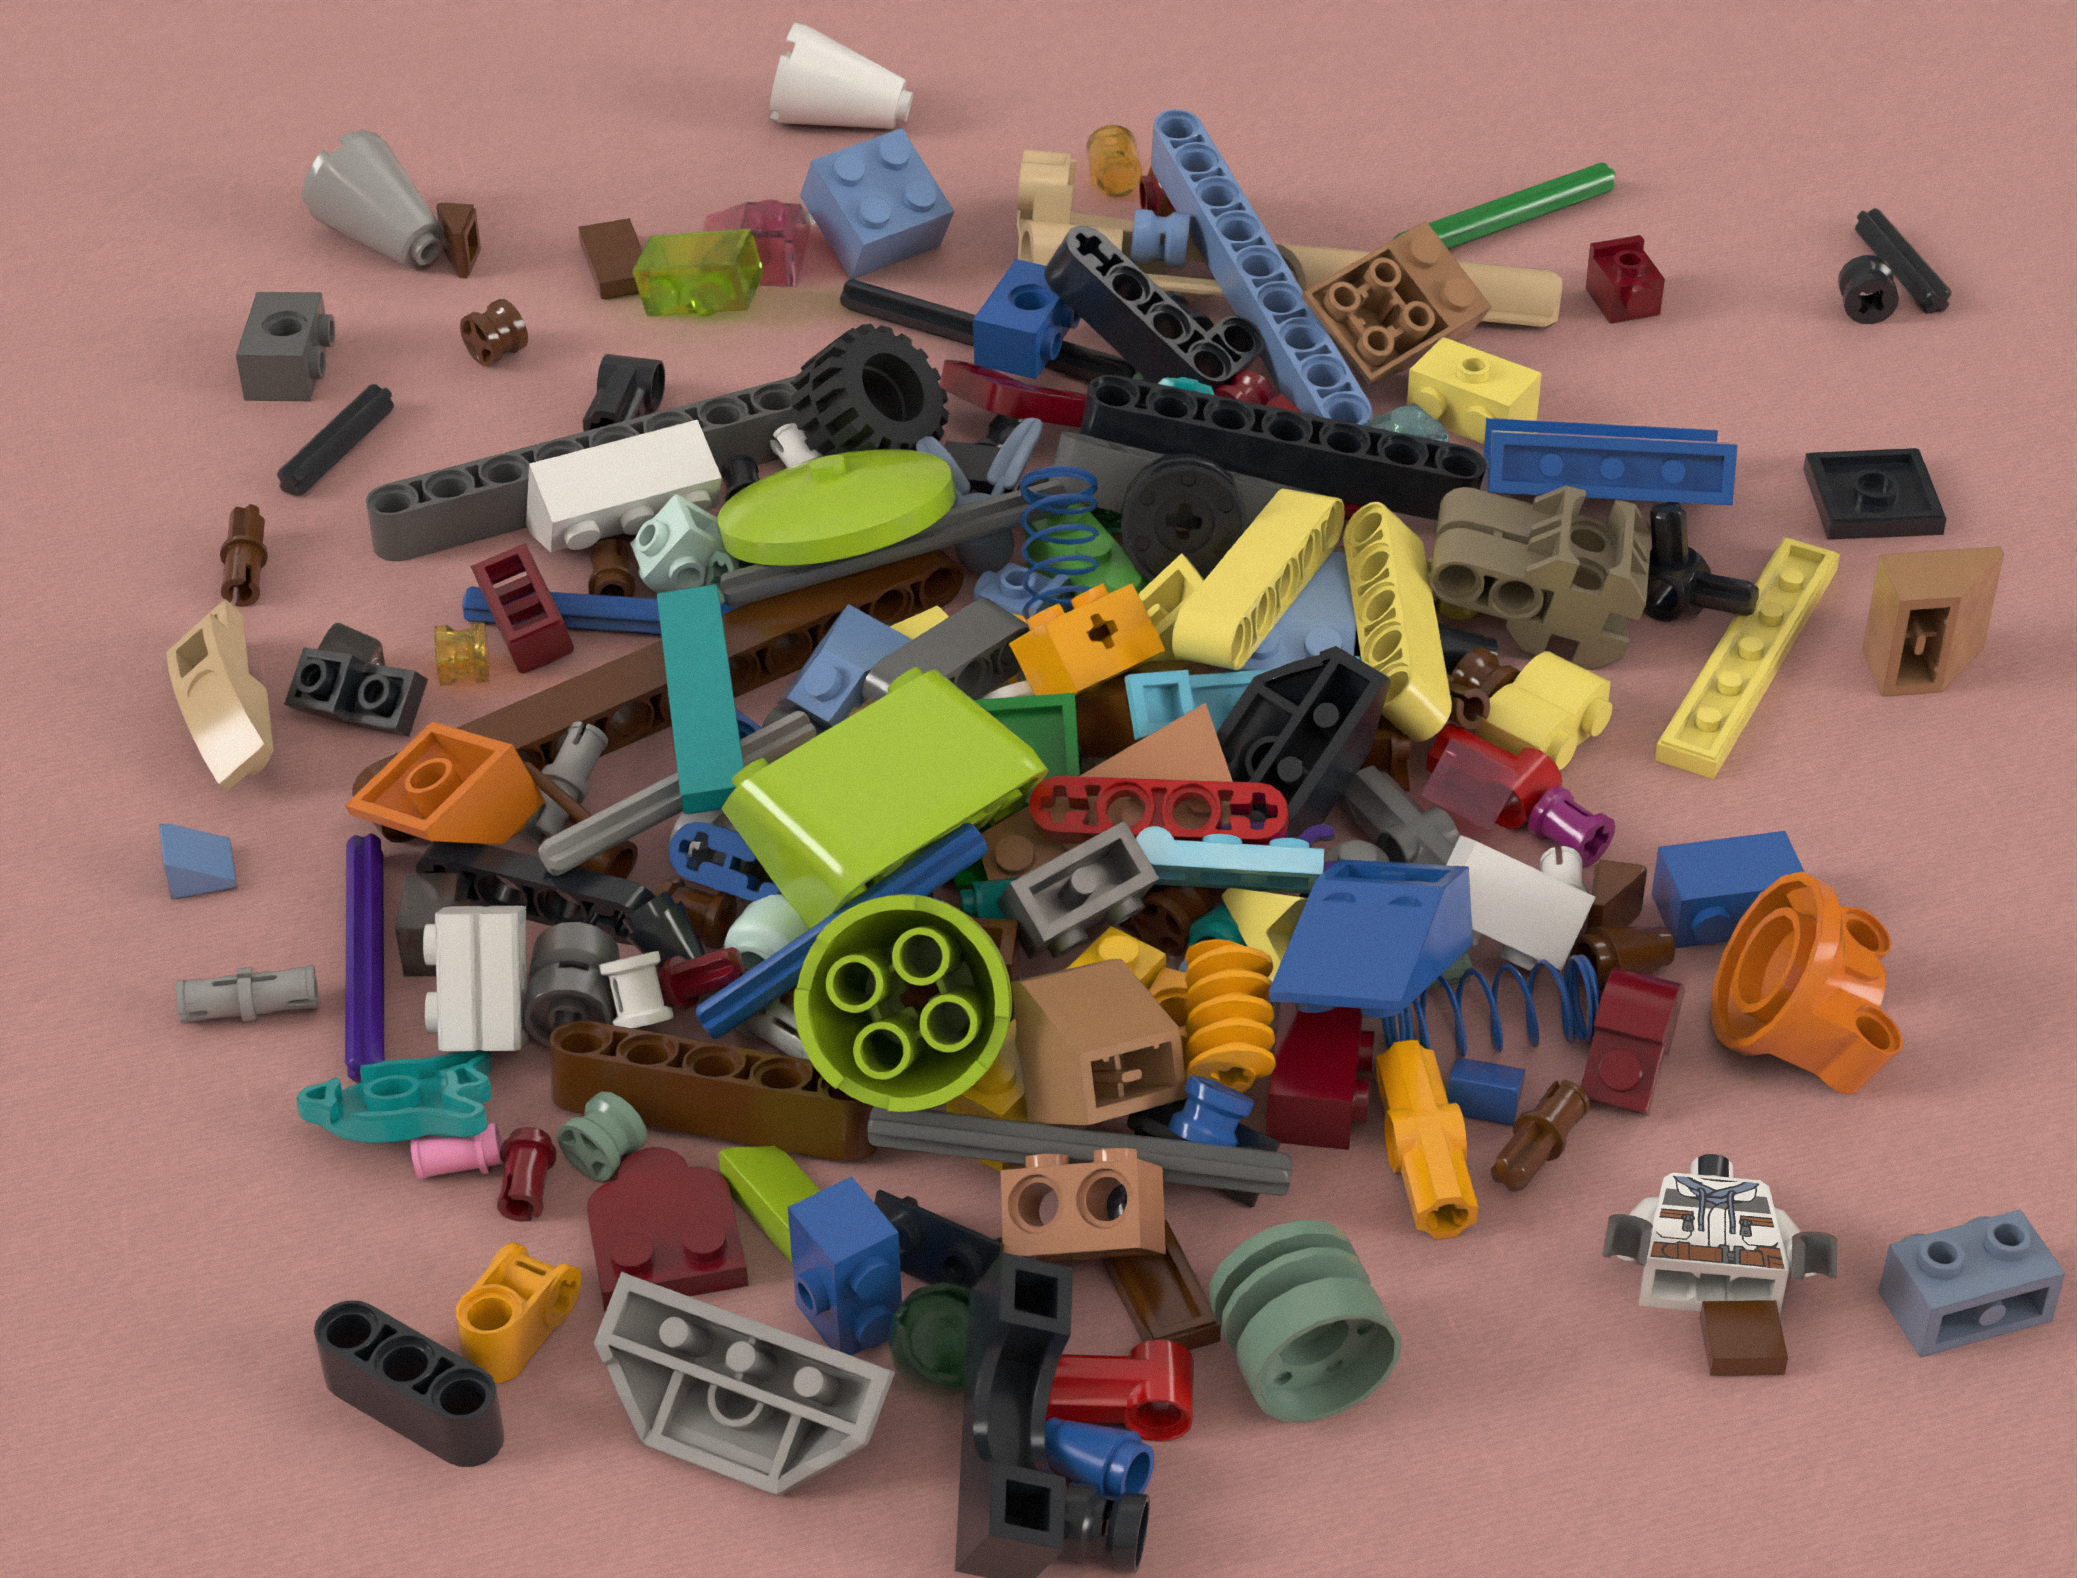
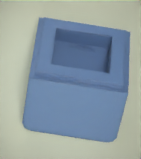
M159 824L163 863L172 899L237 887L229 837L173 824Z

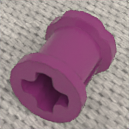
M1555 786L1543 795L1541 800L1534 806L1528 822V829L1538 839H1551L1560 846L1575 849L1582 858V868L1594 864L1605 853L1611 844L1616 827L1614 820L1603 813L1594 815L1574 802V796L1563 786Z

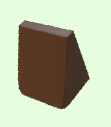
M438 203L436 206L438 223L444 233L442 248L458 277L467 279L481 250L476 208H474V204Z
M1599 859V864H1595L1592 895L1596 898L1589 910L1587 929L1593 926L1628 927L1634 922L1642 911L1647 868L1645 866Z

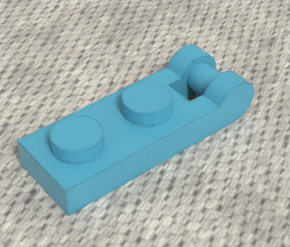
M1158 826L1147 827L1136 837L1138 844L1159 877L1155 883L1157 885L1226 889L1230 887L1245 890L1310 893L1316 879L1323 874L1324 849L1309 848L1308 842L1296 838L1274 839L1269 842V845L1242 844L1241 838L1228 834L1207 835L1202 838V842L1174 840L1170 832Z

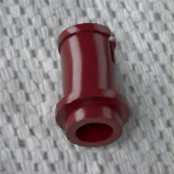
M521 1127L514 1130L510 1137L504 1140L500 1149L501 1160L504 1162L505 1168L501 1192L497 1199V1210L502 1216L510 1220L528 1222L532 1220V1215L538 1218L543 1212V1196L547 1170L554 1166L557 1152L552 1144L551 1137L545 1131L534 1127Z

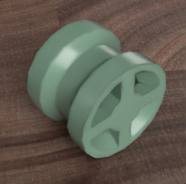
M601 1091L586 1103L585 1115L581 1118L573 1117L559 1128L557 1139L564 1156L574 1168L592 1180L603 1182L618 1171L621 1164L620 1158L623 1155H631L645 1145L648 1136L646 1126L640 1115L629 1103L611 1092Z

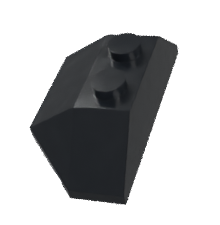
M1337 646L1320 651V655L1297 660L1254 676L1216 733L1233 782L1263 783L1271 785L1281 792L1288 808V838H1298L1309 827L1323 824L1370 753L1391 684L1388 676ZM1253 804L1252 813L1244 815L1246 818H1249L1250 822H1261L1269 818H1277L1267 814L1265 804Z

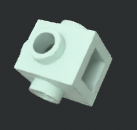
M677 494L666 503L653 519L646 521L641 526L636 538L630 543L640 567L638 570L640 578L657 593L705 586L707 563L711 555L716 551H726L723 547L717 517Z

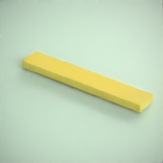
M1783 537L1755 583L1759 588V598L1755 611L1749 616L1736 614L1659 739L1656 746L1655 761L1714 780L1837 572L1840 558L1839 553Z

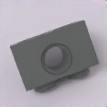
M256 292L236 353L244 401H311L317 379H324L326 347H333L335 342L334 317L332 314H325L322 292Z

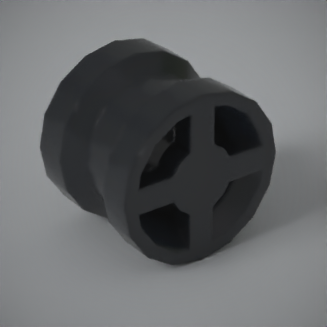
M1862 255L1853 258L1843 266L1839 272L1838 285L1843 297L1846 314L1853 321L1861 324H1875L1884 321L1894 313L1898 307L1899 295L1894 283L1891 267L1883 258L1875 255Z

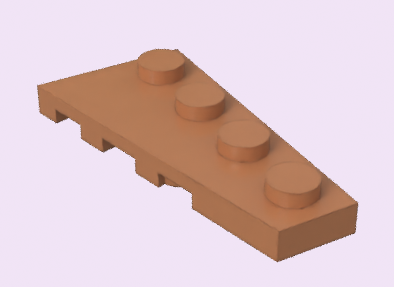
M1206 703L1080 775L1081 777L1233 782ZM1063 796L1056 797L1054 807L1043 808V810L1050 811L1052 822H1064V816L1068 811H1087L1088 825H1098L1095 809L1097 796L1088 797L1090 810L1070 808L1068 798ZM1121 797L1113 801L1109 806L1107 817L1115 825L1125 820L1129 827L1141 820L1145 808L1136 798ZM1189 799L1176 807L1173 819L1182 828L1189 830L1198 829L1204 826L1210 819L1211 810L1203 801ZM1220 801L1222 825L1230 824L1229 816L1245 817L1244 815H1231L1230 801ZM1027 806L981 833L988 847L985 856L981 859L988 881L1013 877L1019 878L1080 844L1057 843L1042 837L1033 825L1030 808Z

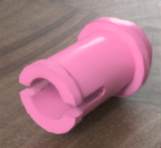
M496 1122L488 1124L485 1131L471 1137L425 1135L410 1140L412 1161L418 1180H423L430 1176L480 1168L482 1175L490 1174L491 1166L503 1164L500 1156L502 1143Z

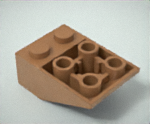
M1427 221L1422 222L1328 277L1301 295L1367 384L1411 368L1442 337L1461 342L1471 334L1492 307Z

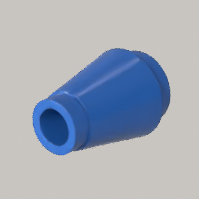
M1056 1417L1050 1418L1045 1423V1449L1050 1467L1073 1482L1095 1485L1102 1495L1118 1497L1125 1491L1143 1494L1153 1472L1154 1452L1151 1446L1142 1443L1137 1432L1069 1420L1064 1421Z

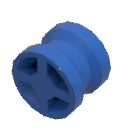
M1190 1074L1184 1087L1188 1098L1183 1110L1173 1113L1168 1129L1191 1142L1236 1147L1238 1144L1235 1135L1237 1125L1241 1119L1250 1115L1255 1102L1248 1096L1226 1085L1202 1076Z

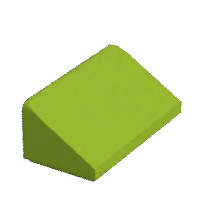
M775 1146L731 1147L719 1151L720 1174L727 1181L731 1196L792 1264L788 1207L820 1192L819 1188L784 1150Z

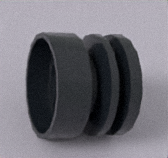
M1192 453L1164 455L1142 467L1128 484L1120 509L1124 550L1134 568L1150 582L1181 553L1188 558L1205 580L1248 528L1246 505L1232 475L1214 460ZM1179 504H1189L1192 515L1200 517L1199 521H1190L1188 523L1187 531L1176 530L1175 520L1167 518L1168 514L1178 513Z

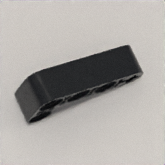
M1089 226L1071 228L1045 267L1044 276L1050 288L1151 383L1158 384L1163 378L1167 377L1176 379L1184 377L1198 380V383L1209 385L1215 390L1222 385H1228L1233 376L1247 370L1264 347V338L1258 327L1247 318L1238 315H1230L1223 318L1206 332L1105 235Z

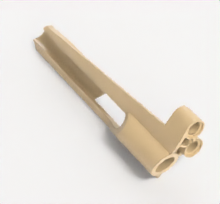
M1023 150L1017 201L1018 260L1047 266L1067 233L1076 226H1089L1098 230L1130 259L1134 221L1071 211L1076 159H1071V153ZM1161 233L1160 244H1164L1165 233ZM1188 233L1185 260L1205 262ZM1274 242L1290 271H1295L1297 282L1303 292L1371 253ZM1151 260L1147 264L1134 263L1165 293L1168 291L1178 292L1188 302H1194L1210 296L1225 297L1216 280L1161 275L1168 267L1162 260ZM1457 261L1492 306L1481 321L1546 327L1558 321L1563 278L1553 271Z

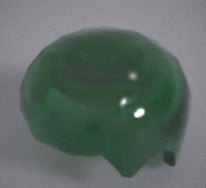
M947 1282L935 1283L914 1290L896 1309L889 1325L887 1341L893 1367L912 1388L935 1397L964 1393L969 1292L971 1289Z

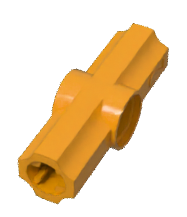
M1418 1040L1394 1042L1390 1049L1376 1056L1374 1070L1380 1099L1385 1110L1384 1136L1388 1162L1393 1173L1402 1174L1416 1230L1429 1233L1433 1240L1455 1238L1459 1236L1462 1230L1476 1224L1478 1215L1477 1198L1474 1194L1471 1177L1466 1166L1467 1141L1463 1115L1457 1103H1448L1434 1050L1425 1049L1419 1044Z

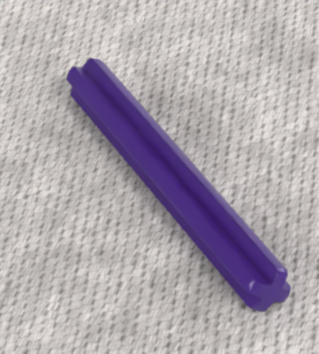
M372 833L365 837L354 835L346 843L345 1064L347 1066V1076L357 1083L361 1082L360 1066L385 1061L383 851L381 850V839Z

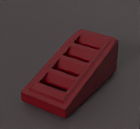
M526 543L470 566L518 672L527 673L573 652L574 645L565 622ZM522 572H526L527 574L524 577H521L496 589H494L493 587L494 584H497ZM532 616H535V617H533V618H531V619H529V620H526V621H524V622H522V623H519V624H517V625H515V626H512V625H514V624H516V623H518V622H521V621H523V620H525V619H528V618H530V617H532Z

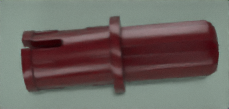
M730 947L688 961L681 956H673L667 959L662 967L656 969L664 1006L671 1008L677 1006L679 1009L692 1008L697 1004L699 996L723 989L744 975L747 970L742 963L743 959L740 951Z

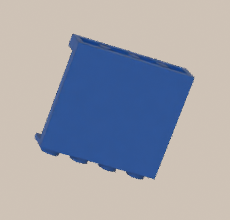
M1486 418L1483 458L1486 461L1487 468L1484 481L1488 492L1542 495L1567 485L1585 490V498L1733 505L1738 445L1736 443L1717 442L1718 430Z

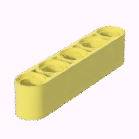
M1280 489L1179 611L1172 635L1174 656L1177 659L1223 668L1241 669L1335 550L1344 525L1345 511L1342 499Z
M1372 502L1361 507L1353 514L1343 534L1361 661L1385 674L1391 680L1381 715L1403 734L1409 736L1411 740L1421 742L1433 737L1443 728L1448 721L1452 707L1432 589L1429 585L1430 578L1424 544L1421 538L1384 504Z

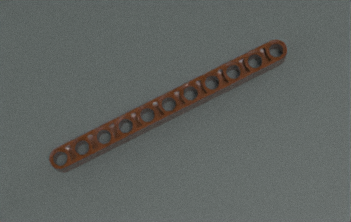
M937 549L751 602L722 614L734 698L800 670L848 604L890 627L937 605L941 608L950 603L963 586L964 574L962 568L941 549ZM662 640L456 728L512 744L523 763L530 762L538 770L542 771L546 765L553 764L572 723L580 721L584 725L580 733L582 736L588 723L599 728L607 736L608 744L599 756L602 757L672 726ZM398 753L364 768L352 786V796L354 797ZM372 822L384 838L391 842L402 843L417 838V836Z

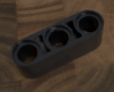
M343 1301L333 1304L318 1317L315 1322L314 1335L327 1389L336 1397L450 1464L459 1467H474L488 1462L498 1454L503 1446L505 1434L497 1388L493 1377L484 1369L371 1304L362 1301Z

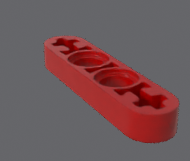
M1056 776L1049 777L1040 782L1032 791L1029 800L1030 815L1037 832L1048 841L1057 843L1082 844L1115 826L1107 817V812L1113 801L1121 797L1136 798L1145 808L1141 820L1135 825L1129 826L1135 839L1147 827L1158 826L1170 832L1174 840L1202 842V838L1207 835L1228 834L1241 838L1242 844L1269 845L1271 840L1283 838L1289 825L1288 808L1285 798L1273 786L1263 783ZM1063 796L1068 798L1070 808L1090 810L1088 797L1097 796L1095 809L1098 825H1088L1087 811H1068L1064 816V822H1052L1050 811L1043 810V808L1054 807L1056 797ZM1197 799L1208 805L1211 815L1204 826L1189 830L1182 828L1173 819L1174 810L1185 800ZM1220 801H1230L1231 815H1249L1253 811V804H1265L1267 814L1277 818L1266 819L1264 829L1255 830L1251 829L1249 818L1229 816L1230 830H1220L1223 821Z

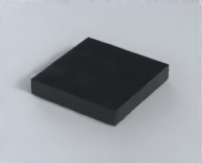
M1919 449L1806 453L1803 470L1828 540L1944 534L1947 518Z

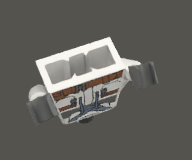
M1705 1154L1697 1157L1690 1165V1174L1670 1173L1663 1178L1659 1197L1644 1198L1629 1215H1611L1608 1219L1602 1257L1611 1258L1612 1255H1616L1625 1261L1636 1260V1264L1644 1266L1639 1293V1306L1701 1312L1702 1301L1776 1300L1780 1316L1788 1272L1791 1273L1794 1280L1813 1276L1816 1273L1827 1275L1829 1278H1837V1237L1824 1232H1801L1784 1210L1774 1207L1768 1185L1761 1180L1733 1178V1164L1729 1159L1717 1154Z

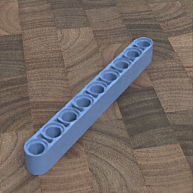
M1172 109L1160 113L1155 118L1153 125L1152 171L1176 212L1189 214L1188 233L1235 314L1247 318L1261 331L1264 338V347L1259 355L1281 393L1302 413L1370 427L1372 416L1370 402L1325 327L1301 297L1303 294L1301 287L1200 119L1195 114L1180 109Z

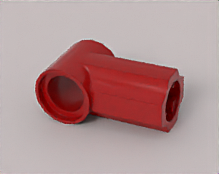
M1452 723L1446 725L1437 734L1436 740L1427 754V771L1479 797V802L1488 817L1499 826L1507 829H1518L1529 820L1534 806L1541 800L1543 795L1555 786H1562V775L1558 766L1550 756L1541 750L1523 748L1514 755Z
M1159 1339L1145 1341L1136 1345L1129 1352L1128 1356L1062 1354L1050 1390L1046 1421L1056 1417L1064 1421L1125 1423L1128 1430L1137 1432L1140 1438L1144 1440L1164 1442L1180 1438L1190 1430L1193 1420L1194 1360L1192 1353L1185 1346L1174 1341Z

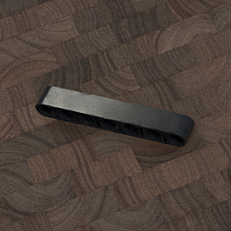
M1115 375L1099 376L1090 382L1080 427V434L1164 455L1192 453L1212 459L1228 471L1339 498L1346 503L1365 506L1372 502H1379L1384 504L1391 512L1438 521L1440 504L1444 496L1453 489L1462 487L1480 490L1487 468L1486 461L1480 453L1463 445Z

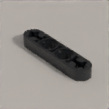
M432 841L416 864V875L419 881L427 890L438 897L470 906H526V920L549 926H555L560 923L581 922L600 928L610 934L615 942L626 945L633 944L627 939L631 932L623 920L656 897L642 884L579 867H574L559 876L551 875L538 857L486 844ZM497 875L508 879L510 882L515 884L518 887V889L508 886L507 884L502 882L497 877ZM556 890L568 894L570 897L575 899L579 905L567 901L565 898L560 896Z

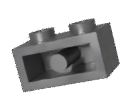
M1124 820L1010 882L996 901V904L1005 919L1018 920L1019 943L1029 960L1047 950L1050 951L1055 959L1088 940V936L1084 931L1088 927L1103 919L1107 920L1109 926L1114 927L1143 910L1145 905L1141 898L1157 882L1159 877Z

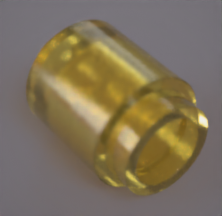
M1106 125L1095 130L1086 143L1091 181L1096 189L1108 197L1120 198L1127 196L1136 188L1142 176L1136 138L1129 129L1120 125Z

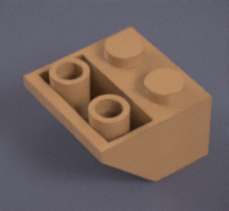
M2001 546L1879 555L1862 651L1882 697L1942 692L1984 649L2004 557Z
M1122 959L1104 960L1011 982L1028 1122L1091 1125L1188 1098L1184 1089L1186 1076L1180 1028Z

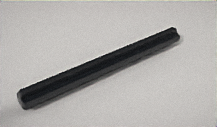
M850 279L844 284L840 303L848 310L974 346L973 319L976 316L974 314L854 279ZM1063 340L1057 358L1055 360L1049 359L1045 365V368L1089 381L1104 375L1132 378V375L1135 374V368L1122 357Z

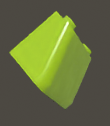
M919 667L908 670L888 686V695L771 764H768L765 758L755 760L739 771L731 780L736 789L730 794L721 809L788 903L798 913L808 930L962 824L971 823L978 830L988 822L993 827L1014 814L1049 771L1033 748L936 669L927 671L924 674Z

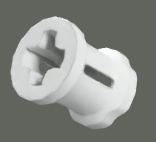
M659 951L599 965L601 975L609 977L618 1015L613 1020V1025L633 1029L674 1018L672 1008L664 1006L655 965L661 961Z

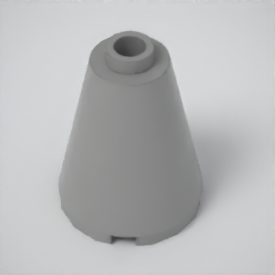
M365 130L347 133L338 138L343 145L331 155L323 150L315 158L305 176L301 193L303 201L309 207V213L317 221L408 268L427 265L436 259L442 248L443 229L390 146L379 135Z

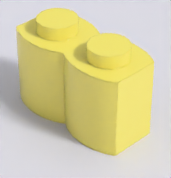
M1545 651L1533 658L1512 684L1502 687L1489 699L1491 707L1487 719L1477 716L1482 725L1476 728L1475 735L1514 755L1523 748L1541 750L1550 756L1559 770H1561L1570 762L1577 745L1583 743L1591 735L1594 737L1598 736L1608 724L1612 714V704L1608 702L1610 681L1549 651Z

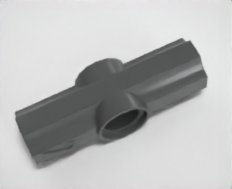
M1373 765L1358 771L1340 797V808L1372 839L1377 847L1387 854L1390 862L1447 865L1460 837L1454 821L1447 812L1439 807H1433L1424 811L1386 772H1379Z

